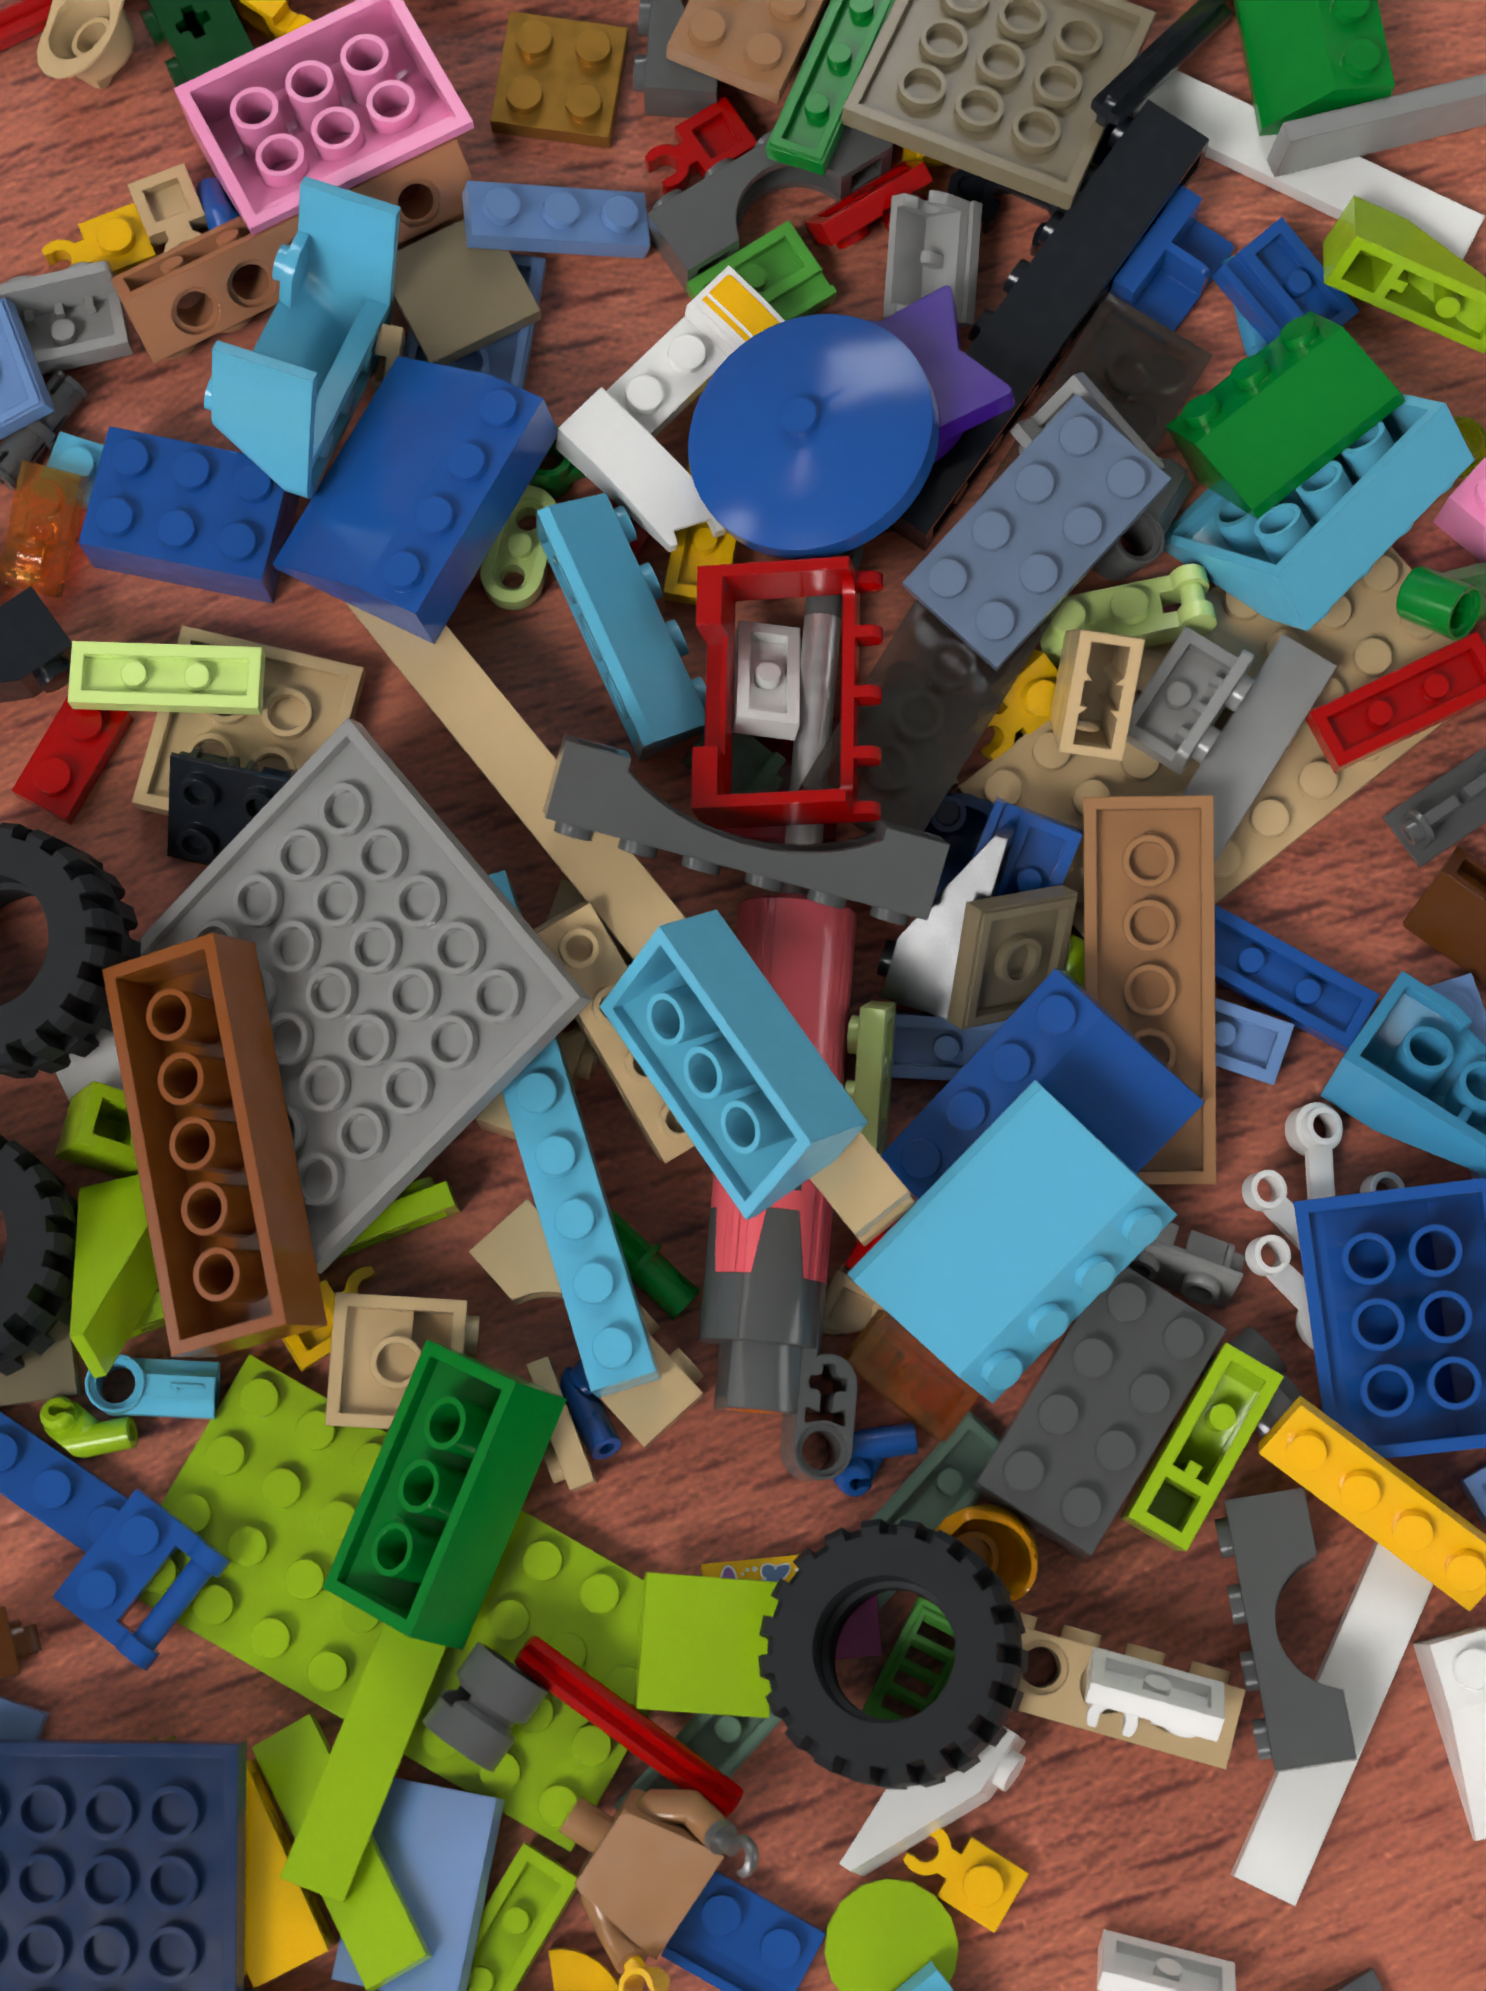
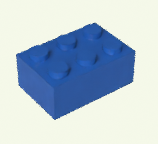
M109 426L78 543L95 568L273 604L281 571L275 569L273 562L291 534L300 496L284 491L244 453Z

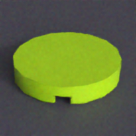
M883 1878L859 1884L839 1901L827 1923L824 1954L831 1980L839 1991H894L930 1961L933 1962L947 1982L950 1983L956 1971L959 1943L952 1917L934 1893L912 1880Z

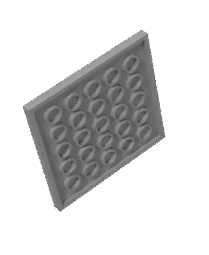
M349 718L339 726L138 940L141 943V956L213 932L255 942L317 1272L319 1274H322L592 1001L360 722Z

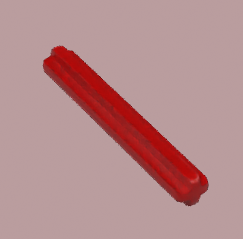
M532 1636L520 1649L514 1661L518 1669L680 1789L700 1792L726 1818L738 1806L744 1792L737 1783L537 1636Z

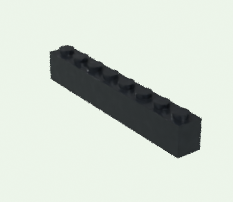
M1149 99L1135 117L1129 115L1120 125L1115 127L1107 144L1112 150L1101 165L1094 161L1090 163L1076 195L1077 198L1071 205V208L1068 209L1066 214L1057 210L1050 217L1038 238V242L1043 246L1030 263L1025 259H1021L1017 263L1003 287V291L1008 293L996 311L987 307L978 317L968 335V340L973 343L965 354L1012 388L1015 407L964 431L955 446L946 455L933 463L929 476L918 496L902 516L889 528L923 551L927 550L1008 437L1010 430L1018 423L1109 296L1113 279L1181 186L1187 187L1202 166L1209 138Z

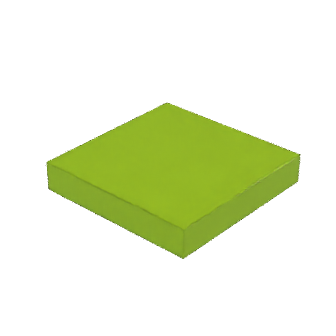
M645 1572L634 1708L769 1718L770 1706L766 1696L771 1692L769 1680L760 1677L758 1656L767 1654L768 1639L759 1636L763 1615L773 1617L778 1600L770 1595L778 1582Z

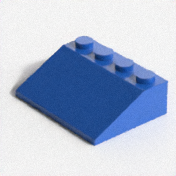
M398 356L274 560L273 566L289 576L435 644L557 437V427L544 399L490 374Z
M1055 968L880 1156L904 1186L916 1198L920 1199L1025 1089L1036 1080L1137 1174L1205 1101L1063 969Z
M1486 1178L1293 1201L1322 1412L1385 1459L1486 1448Z

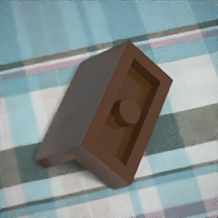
M1457 846L1443 864L1432 884L1403 921V926L1461 968L1472 973L1474 977L1486 984V865Z

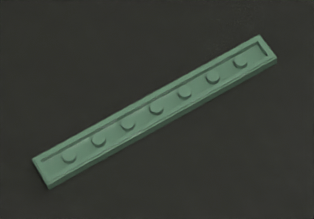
M967 1411L870 1520L882 1519L888 1524H899L900 1520L904 1519L920 1522L927 1528L935 1530L947 1516L962 1508L973 1506L981 1497L970 1486L1000 1439L970 1411ZM890 1590L876 1595L878 1611L897 1590ZM771 1709L769 1718L696 1713L675 1738L730 1778L782 1719L773 1716ZM649 1766L613 1807L617 1810L632 1788L641 1789L645 1792L652 1788H680Z

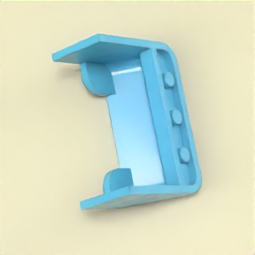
M304 176L300 183L298 232L291 245L283 243L280 246L273 265L272 278L280 282L279 301L253 351L219 340L216 341L212 348V376L206 388L204 408L211 411L212 424L284 491L311 499L379 364L380 356L375 354L378 331L380 327L382 328V323L391 325L401 207Z

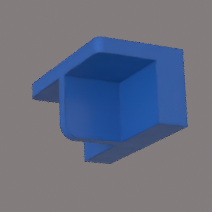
M1183 185L1113 279L1107 305L1162 341H1169L1213 281L1211 276L1222 266L1221 263L1232 255L1234 249L1231 242L1196 220L1203 198Z

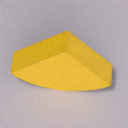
M549 1948L554 1991H618V1980L594 1957L574 1948Z

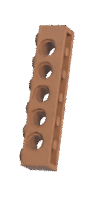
M455 137L348 190L401 207L398 251L410 245L414 241L415 236L436 226H450L464 219L462 192L467 180H474ZM415 183L420 184L419 191L414 198L406 202H398L399 195L405 187ZM299 213L253 236L241 216H238L110 278L153 364L164 359L175 360L182 358L192 352L197 343L219 332L231 333L247 325L252 316L277 305L280 282L272 278L273 265L280 246L283 243L291 245L297 234ZM248 264L257 265L254 274L249 279L241 282L232 281L234 274L242 266ZM193 291L202 292L200 300L192 307H177L179 300L185 294Z

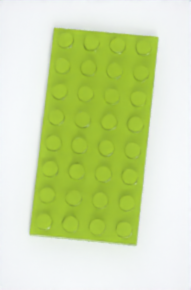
M249 1354L218 1406L215 1420H210L161 1503L164 1508L221 1551L231 1561L219 1578L213 1575L210 1577L176 1622L344 1720L383 1622L324 1589L323 1586L387 1432L377 1428L326 1426V1397ZM521 1510L464 1649L461 1650L447 1646L404 1755L467 1792L505 1799L502 1811L504 1814L571 1852L576 1843L558 1832L562 1822L579 1796L595 1806L598 1805L628 1749L551 1692H548L528 1723H515L511 1729L515 1742L494 1772L486 1770L462 1755L434 1734L422 1721L444 1690L458 1689L460 1682L456 1672L477 1642L485 1644L515 1664L514 1661L518 1652L532 1636L541 1638L634 1707L644 1580ZM178 1548L139 1600L154 1608L191 1558ZM637 1709L645 1716H647V1714L650 1711L645 1709Z

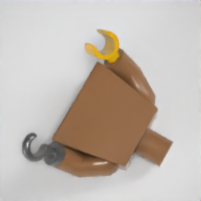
M632 1788L613 1817L579 1796L558 1832L589 1851L574 1884L581 1893L580 1901L616 1971L619 1974H623L619 1980L618 1991H643L644 1980L651 1991H668L670 1986L668 1974L658 1967H646L645 1963L648 1955L655 1960L657 1959L725 1857V1854L732 1857L739 1852L741 1847L744 1848L745 1864L742 1869L737 1871L738 1876L741 1878L750 1876L756 1869L759 1861V1852L754 1840L746 1834H738L737 1828L696 1790L652 1788L645 1792L641 1789Z

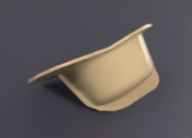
M53 0L48 20L37 48L38 65L44 74L55 79L75 76L94 88L106 89L113 75L129 59L135 45L134 27L123 10L125 0Z

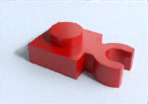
M725 96L718 100L717 103L711 104L675 126V139L679 144L676 146L661 144L652 148L645 156V167L649 173L656 171L661 166L673 167L676 172L662 181L663 194L665 195L675 189L684 191L691 175L699 172L704 177L706 172L719 161L726 158L736 160L754 149L757 141Z

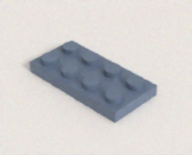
M1075 394L902 582L903 588L997 672L1167 488L1171 482V477L1081 397Z

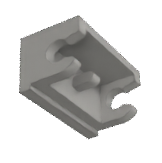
M936 190L929 191L928 201L905 193L892 196L883 318L889 317L947 285L951 287L956 302L959 327L974 325L982 203L967 201L952 194Z

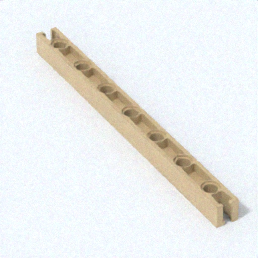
M346 603L583 899L591 903L600 920L633 960L660 925L685 919L684 915L635 855L618 848L620 838L594 832L592 841H584L554 831L556 821L546 819L543 808L557 760L446 625L435 644ZM861 1132L834 1162L810 1178L812 1183L864 1247L900 1219L916 1203L911 1197L909 1190Z

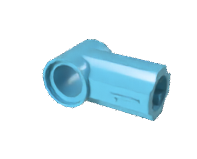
M119 1354L107 1376L94 1378L88 1369L85 1378V1390L92 1404L106 1414L118 1418L149 1416L215 1420L216 1410L220 1401L221 1364L220 1362L130 1358L129 1356ZM115 1370H130L135 1377L133 1393L123 1402H107L103 1395L104 1380Z

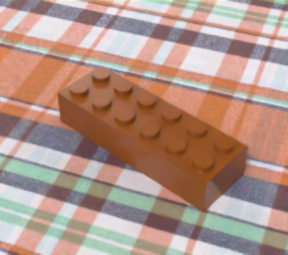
M213 932L102 969L171 1357H217L328 1326L255 942Z

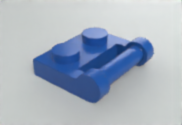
M136 1489L52 1597L114 1645L128 1660L147 1671L160 1654L156 1647L210 1577L213 1575L219 1578L231 1561L221 1551L143 1490ZM177 1549H181L191 1560L136 1631L132 1630L122 1622Z

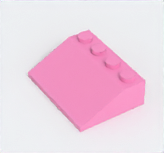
M356 0L174 88L191 132L215 176L252 236L299 213L300 183L304 176L348 190L474 128L473 120L403 0Z

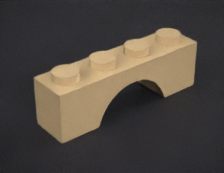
M527 1199L469 1251L517 1306L542 1298L563 1299L538 1211ZM640 1305L662 1379L601 1397V1400L647 1450L704 1397L703 1392L696 1386L704 1375L680 1348H677L670 1355L666 1353L652 1337L660 1329L659 1325Z

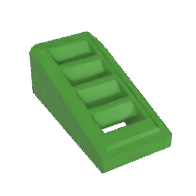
M920 1596L916 1597L863 1706L862 1712L880 1719H904V1717L880 1706L886 1694L922 1712L944 1690L954 1665L955 1639L949 1650L917 1634L923 1621L954 1637L947 1618L934 1603ZM910 1645L942 1661L943 1664L939 1673L936 1674L905 1658ZM898 1669L932 1686L927 1698L893 1682Z

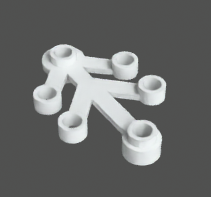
M1321 1102L1310 1103L1293 1110L1285 1123V1136L1288 1144L1297 1153L1305 1156L1307 1200L1335 1196L1332 1149L1339 1144L1342 1138L1343 1125L1338 1113L1331 1106ZM1315 1117H1319L1325 1126L1326 1134L1324 1138L1318 1136L1314 1131L1313 1122ZM1263 1170L1249 1175L1242 1185V1197L1245 1203L1255 1211H1262L1300 1250L1295 1209L1293 1203L1286 1197L1287 1185L1283 1177L1273 1170ZM1384 1171L1368 1176L1361 1184L1360 1193L1376 1191L1379 1181L1384 1183L1388 1190L1405 1188L1398 1175ZM1260 1180L1267 1182L1271 1188V1198L1268 1202L1264 1201L1258 1194L1257 1185ZM1266 1235L1252 1240L1245 1252L1248 1267L1255 1274L1266 1276L1298 1309L1296 1315L1297 1332L1306 1345L1314 1350L1304 1277L1289 1264L1291 1251L1287 1242L1277 1235ZM1264 1244L1270 1246L1274 1251L1275 1262L1272 1267L1266 1265L1261 1258V1249Z

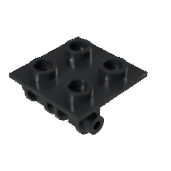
M196 747L191 753L181 751L179 754L172 752L170 755L167 856L210 865L295 774V770L287 768L284 771L264 766L262 772H259L258 761L249 760L246 767L241 768L239 757L231 756L228 760L226 757L203 753V749Z

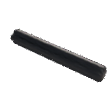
M1198 0L1093 98L1091 109L1097 114L1095 122L1102 127H1106L1110 123L1120 125L1229 21L1232 11L1226 5L1227 0Z

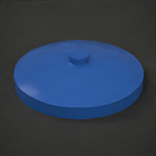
M815 314L781 322L756 334L740 345L717 368L705 386L694 410L688 440V458L694 485L708 511L724 530L737 541L755 551L791 560L826 558L847 552L872 540L888 529L911 506L920 493L933 466L938 447L939 413L937 401L925 372L912 352L901 340L877 324L861 318L839 314Z

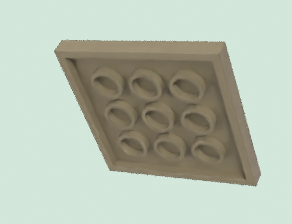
M896 0L842 110V124L1068 210L1076 198L1089 165L1107 129V126L1102 127L1095 122L1097 114L1091 109V102L1102 89L1140 55L1152 29L1156 12L1126 0Z

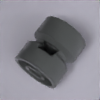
M477 1642L456 1672L460 1682L458 1689L444 1690L422 1722L434 1734L462 1755L486 1770L494 1772L515 1742L511 1729L515 1723H528L549 1691L518 1669L508 1659L485 1644Z

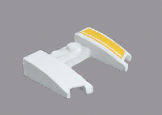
M728 265L686 306L685 316L607 391L602 387L597 390L558 428L555 448L601 491L606 493L618 506L623 505L628 515L668 552L677 550L678 543L675 531L703 522L708 523L713 538L725 535L727 532L716 521L701 500L693 478L655 437L704 390L717 368L730 354L756 334L785 320Z

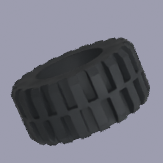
M2 822L0 824V909L17 899L36 896L47 919L49 936L45 960L34 981L18 997L0 1006V1075L15 1079L34 1078L39 1070L53 1074L68 1068L71 1063L69 1058L71 1053L85 1058L99 1046L100 1042L95 1036L102 1028L113 1031L102 969L140 957L141 943L131 939L129 936V931L135 930L138 926L134 908L120 901L125 896V890L114 875L103 871V864L90 854L39 829L33 831L21 824Z
M0 1134V1211L4 1216L7 1232L5 1254L0 1265V1372L9 1376L25 1367V1362L21 1356L31 1349L42 1355L55 1343L48 1333L57 1321L66 1326L71 1321L72 1305L68 1301L73 1291L78 1203L76 1199L64 1190L65 1183L51 1169L15 1140L9 1142Z
M882 1519L861 1521V1529L853 1532H848L841 1527L824 1536L827 1545L816 1553L806 1548L793 1561L799 1570L790 1582L780 1578L770 1595L779 1600L773 1617L763 1615L759 1636L768 1639L767 1654L758 1656L760 1677L769 1680L772 1690L766 1696L773 1716L781 1718L786 1724L787 1730L785 1734L798 1749L809 1753L815 1758V1763L832 1773L862 1784L895 1790H907V1787L917 1785L927 1788L946 1782L945 1776L956 1771L965 1773L980 1763L978 1755L988 1745L996 1747L1007 1733L1003 1725L1011 1710L1018 1713L1024 1693L1019 1690L1021 1674L1028 1673V1652L1023 1649L1021 1634L1026 1631L1021 1614L1014 1608L1010 1599L1011 1593L1002 1579L976 1553L958 1539L942 1530L937 1532L927 1528L920 1522L901 1519L899 1524H888ZM890 1590L913 1592L932 1601L947 1618L955 1638L954 1665L944 1690L922 1712L897 1720L872 1717L854 1706L841 1690L835 1668L838 1638L848 1618L865 1601Z

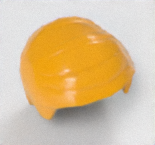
M993 1504L965 1507L947 1516L934 1530L937 1532L942 1530L953 1536L982 1558L993 1572L1002 1579L1010 1591L1011 1602L1022 1598L1033 1586L1038 1573V1546L1031 1530L1012 1511Z

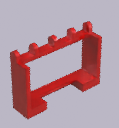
M849 556L697 566L696 627L707 644L704 746L692 747L691 810L699 821L718 829L872 822L881 819L880 803L875 801H858V767L877 766L882 762V749L880 747L872 745L858 746L859 707L875 706L882 703V688L880 686L871 684L859 685V647L876 646L883 642V628L874 624L860 625V593L881 591L883 589L882 573L878 571H855ZM843 595L840 789L731 794L736 601Z

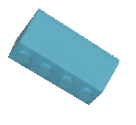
M602 493L549 505L537 510L536 535L638 760L641 761L704 733L706 685L700 676L691 680L681 659V657L689 654L686 641L674 619L666 623L663 620L655 600L663 597L660 584L649 562L638 565L629 543L637 540V535L624 506L620 505L613 508L607 494Z
M717 909L660 925L599 1006L746 1220L757 1216L834 1162L868 1123Z

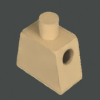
M1085 629L1066 630L1050 715L1059 752L1123 761L1144 649V638ZM1076 726L1087 727L1096 732L1078 730Z

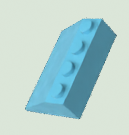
M1402 394L1406 402L1259 519H1256L1207 488L1168 528L1164 535L1165 544L1163 550L1183 564H1200L1205 568L1209 581L1265 618L1309 631L1315 623L1322 620L1329 613L1330 608L1357 580L1364 577L1370 571L1372 565L1390 546L1412 528L1414 522L1429 506L1453 486L1455 480L1474 461V458L1446 403Z
M1034 1080L847 1274L958 1377L991 1403H994L1009 1387L1017 1382L1021 1374L1056 1339L1063 1335L1067 1327L1112 1284L1113 1280L1143 1249L1159 1236L1160 1232L1177 1214L1132 1169L1043 1086Z

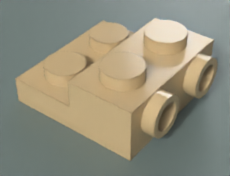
M335 1292L325 1425L389 1429L426 1340L436 1342L466 1355H477L480 1316L467 1315V1300Z

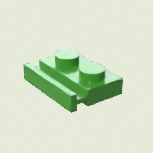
M789 220L686 282V292L693 300L729 265L785 321L813 315L836 301L837 290L828 283L822 274V268Z

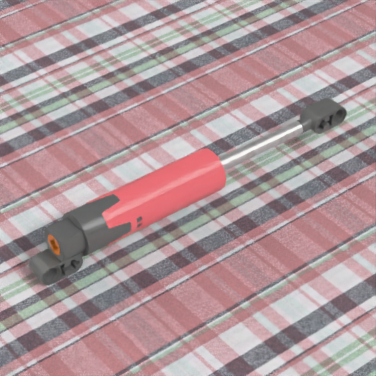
M863 545L830 557L849 556L855 571H857L862 560ZM843 595L806 597L800 662V726L796 739L793 742L789 791L827 789ZM824 824L786 826L785 843H822ZM784 883L783 890L779 895L759 894L746 898L738 904L735 936L843 1086L857 913L847 905H845L844 909L809 900L807 898L808 888ZM714 1174L699 1341L719 1345L713 1410L783 1416L780 1453L781 1461L787 1472L796 1479L806 1482L833 1479L843 1473L851 1459L857 1398V1378L851 1364L840 1356L821 1354L833 1207L812 1181L808 1179L757 1216L746 1220ZM822 1373L823 1380L833 1383L832 1393L821 1395L819 1390L810 1388V1377ZM818 1412V1415L831 1413L832 1422L827 1420L805 1422V1414ZM811 1433L822 1436L829 1447L828 1460L818 1470L806 1463L802 1452L804 1440Z

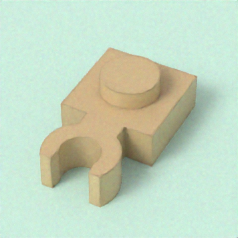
M184 163L127 184L153 247L166 243L164 252L201 235V233L196 231L207 227L205 213Z

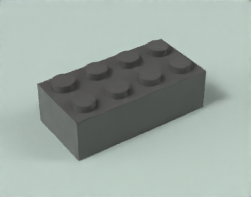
M1126 1267L1113 1280L1112 1284L1068 1326L970 1488L992 1504L1012 1511L1025 1525L1078 1559L1082 1560L1091 1556L1227 1329Z

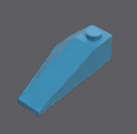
M1401 971L1343 1056L1320 1096L1374 1131L1486 1175V1046L1469 1029L1473 1021L1457 1004L1404 971Z

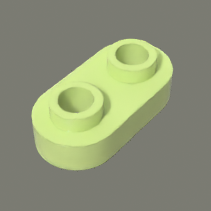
M531 485L527 486L481 565L480 575L485 594L492 603L503 609L518 610L531 605L540 596L544 587L549 562L536 535V528L525 531L518 527V523L523 517H536L537 510L556 504L552 496L542 488ZM510 573H519L525 578L524 582L517 588H508L502 584L504 577Z

